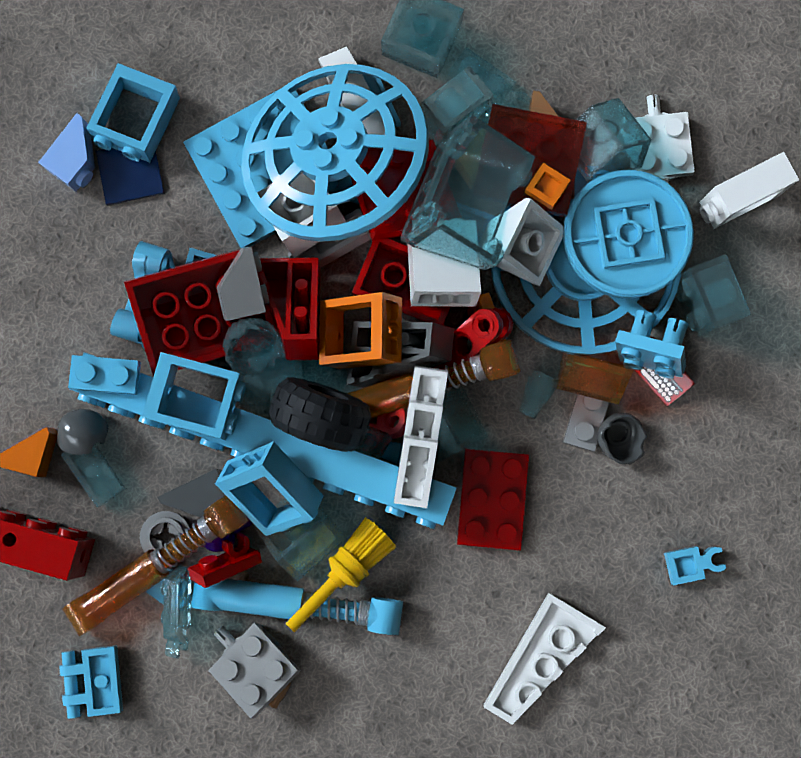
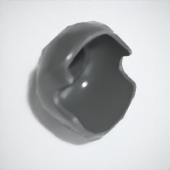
M78 409L71 411L59 421L57 444L62 451L70 454H89L95 443L100 442V444H104L108 433V424L100 413L93 410Z
M614 413L600 425L597 440L604 455L619 464H632L645 454L643 444L647 434L638 418L629 413Z

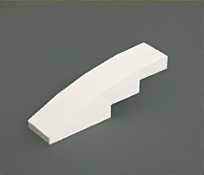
M416 365L414 367L394 497L395 504L427 508L448 376L447 370Z

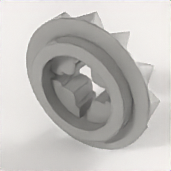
M161 511L151 515L144 522L140 531V544L144 553L149 556V553L157 548H162L165 551L164 541L153 538V535L163 533L166 523L169 533L174 535L182 533L190 543L191 540L185 532V529L189 528V523L180 514L171 511ZM181 536V538H182V540L184 541V543L188 546V544H187V542L185 541V539ZM175 538V539H177V540L179 541V543L181 544V546H182V548H183V550H184V554H185V553L188 551V549H186V548L183 546V544L180 542L179 538ZM170 540L169 544L176 552L177 559H179L180 557H182V555L175 550ZM174 541L176 547L181 551L178 544ZM167 546L169 552L174 556L172 550ZM168 555V557H169V559H170L171 562H172V561H175L174 559H172V558Z

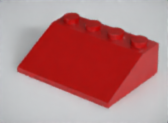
M240 249L123 281L153 377L161 352L203 363L279 340L268 304H264L266 309L264 313L229 321L223 318L217 285ZM257 272L260 285H263L260 273Z

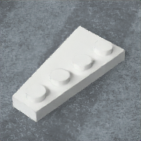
M548 593L483 705L484 708L513 725L542 695V692L553 680L555 681L564 672L563 670L606 627Z

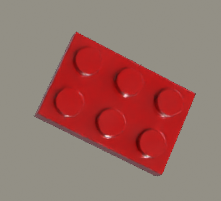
M465 449L457 545L521 551L529 462L528 454Z

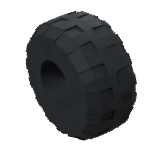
M287 377L278 384L269 408L271 423L276 428L314 445L343 452H352L361 446L372 417L368 404L362 400L334 388L295 377Z

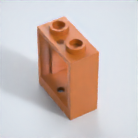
M378 292L320 301L319 365L344 369L401 363L402 297ZM371 307V351L343 354L344 310Z

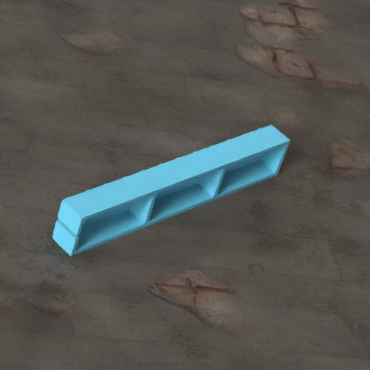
M84 352L83 355H82V356L96 357V356L90 355V354L85 353V352ZM140 373L138 395L70 389L79 393L77 399L103 408H105L106 403H109V411L133 419L136 414H139V422L163 430L165 425H167L142 418L153 377ZM173 385L164 415L215 428L222 402ZM236 407L233 414L237 415V423L233 434H227L226 440L171 426L169 433L190 440H194L195 435L202 437L199 444L223 451L225 446L232 448L230 455L235 457L274 441L312 483L315 479L325 482L323 489L339 495H343L345 490L355 493V501L369 506H373L375 501L386 505L385 512L402 518L405 512L417 516L416 523L432 529L435 528L436 523L444 525L456 491V487L432 479L427 508L395 504L394 497L399 470L398 466L357 451L343 452L314 445L276 428L269 419Z

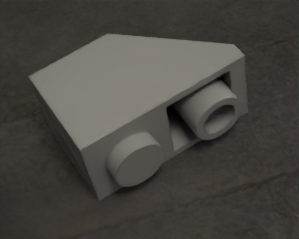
M252 247L240 249L217 285L222 314L226 321L266 312L264 304L269 303L268 292L265 284L260 285L257 272L262 271V265L258 252L253 253Z

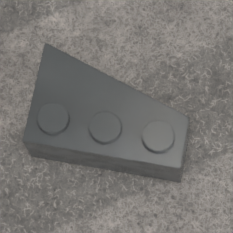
M354 321L350 353L371 351V321ZM402 322L401 363L349 368L347 385L371 389L413 375L415 365L433 368L452 361L455 329L433 322Z

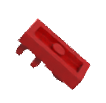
M239 533L237 534L238 545L234 549L232 542L225 539L222 541V549L225 553L219 556H205L197 564L188 567L190 580L204 588H208L262 563L261 554L259 551L250 548V541L246 535Z

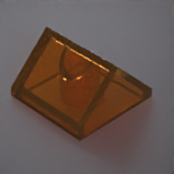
M563 352L556 389L619 404L632 377L633 370L622 364L586 355Z

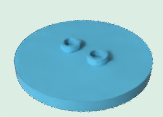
M617 170L601 175L589 182L581 189L571 203L563 228L565 252L577 275L593 289L617 298L631 299L648 296L670 284L685 267L690 257L694 240L691 214L680 194L661 178L638 170Z

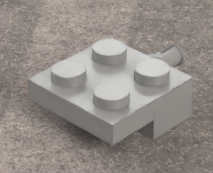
M253 623L242 636L236 639L225 626H221L214 633V636L226 649L219 660L208 671L251 719H255L301 670L282 650L283 647L261 624Z

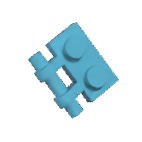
M117 645L82 650L83 663H76L75 650L61 652L62 665L59 666L60 676H64L65 686L62 702L63 706L67 708L68 719L81 716L80 704L87 705L88 717L121 713L123 711ZM84 674L85 692L78 691L77 675Z

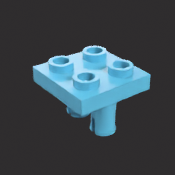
M637 310L631 332L618 331L615 344L620 361L623 362L624 366L634 370H642V367L655 370V374L661 377L674 378V375L683 377L686 359L685 347L682 346L689 324L686 321L679 320L677 327V319L669 318L663 340L649 338L657 316L647 312L645 318V311Z

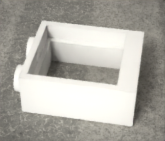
M782 152L715 186L699 202L701 204L700 214L707 224L711 223L715 229L777 198L798 182L799 178L785 153Z

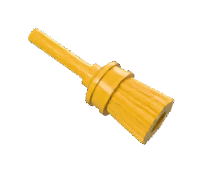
M365 517L343 547L340 546L338 552L333 557L330 556L328 558L331 571L327 574L329 579L285 624L295 633L338 587L342 589L345 585L357 588L360 585L359 583L370 575L368 571L397 548L394 542L374 522Z

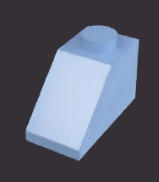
M78 113L75 114L38 162L48 172L76 192L80 187H85L93 177L92 171L95 168L92 140L86 129L88 123Z

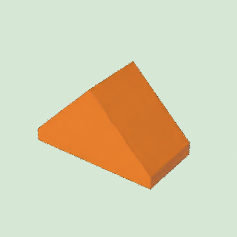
M45 427L0 453V467L35 477H46L58 436L56 429Z

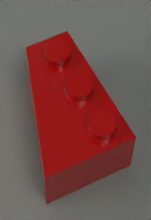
M260 258L262 271L259 272L262 284H265L267 288L268 305L286 360H319L321 280L319 259Z

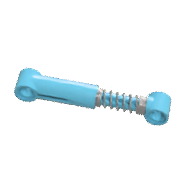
M225 579L208 588H204L194 582L191 607L208 611L224 610L290 619L313 594H310V592L305 593L304 588L235 579ZM329 596L310 617L313 619L316 616L320 620L328 618L329 621L337 619L338 623L341 620H345L347 624L353 621L356 625L367 626V630L370 632L399 635L403 601L371 597V602L365 600L357 602L356 599L348 601L347 597L345 600H339V597L330 599Z

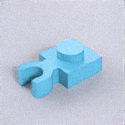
M697 546L664 552L671 585L705 579L703 569L714 572L725 570V564L714 565L711 561L712 555L722 552V548L709 547L701 555Z

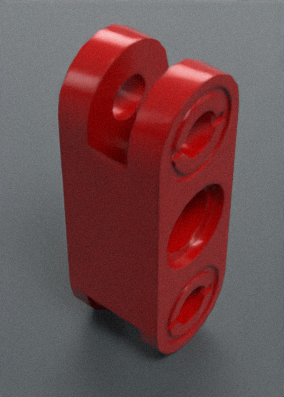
M503 308L479 309L454 331L452 361L439 365V369L445 370V365H447L450 369L452 380H456L458 378L453 368V363L455 362L459 369L460 378L464 377L465 373L461 364L462 359L465 361L469 372L472 370L470 357L482 354L485 358L509 336L513 328V319L510 313ZM468 338L472 343L471 351H469L467 348Z

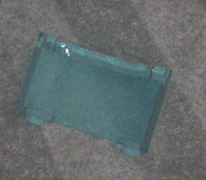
M470 115L450 131L437 146L402 231L401 240L414 248L482 270L496 267L504 256V250H502L503 242L495 238L511 192L519 186H526L533 174L531 167L535 156L474 115Z

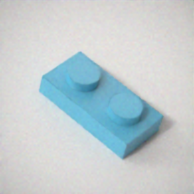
M72 355L68 388L138 395L141 362L137 360Z

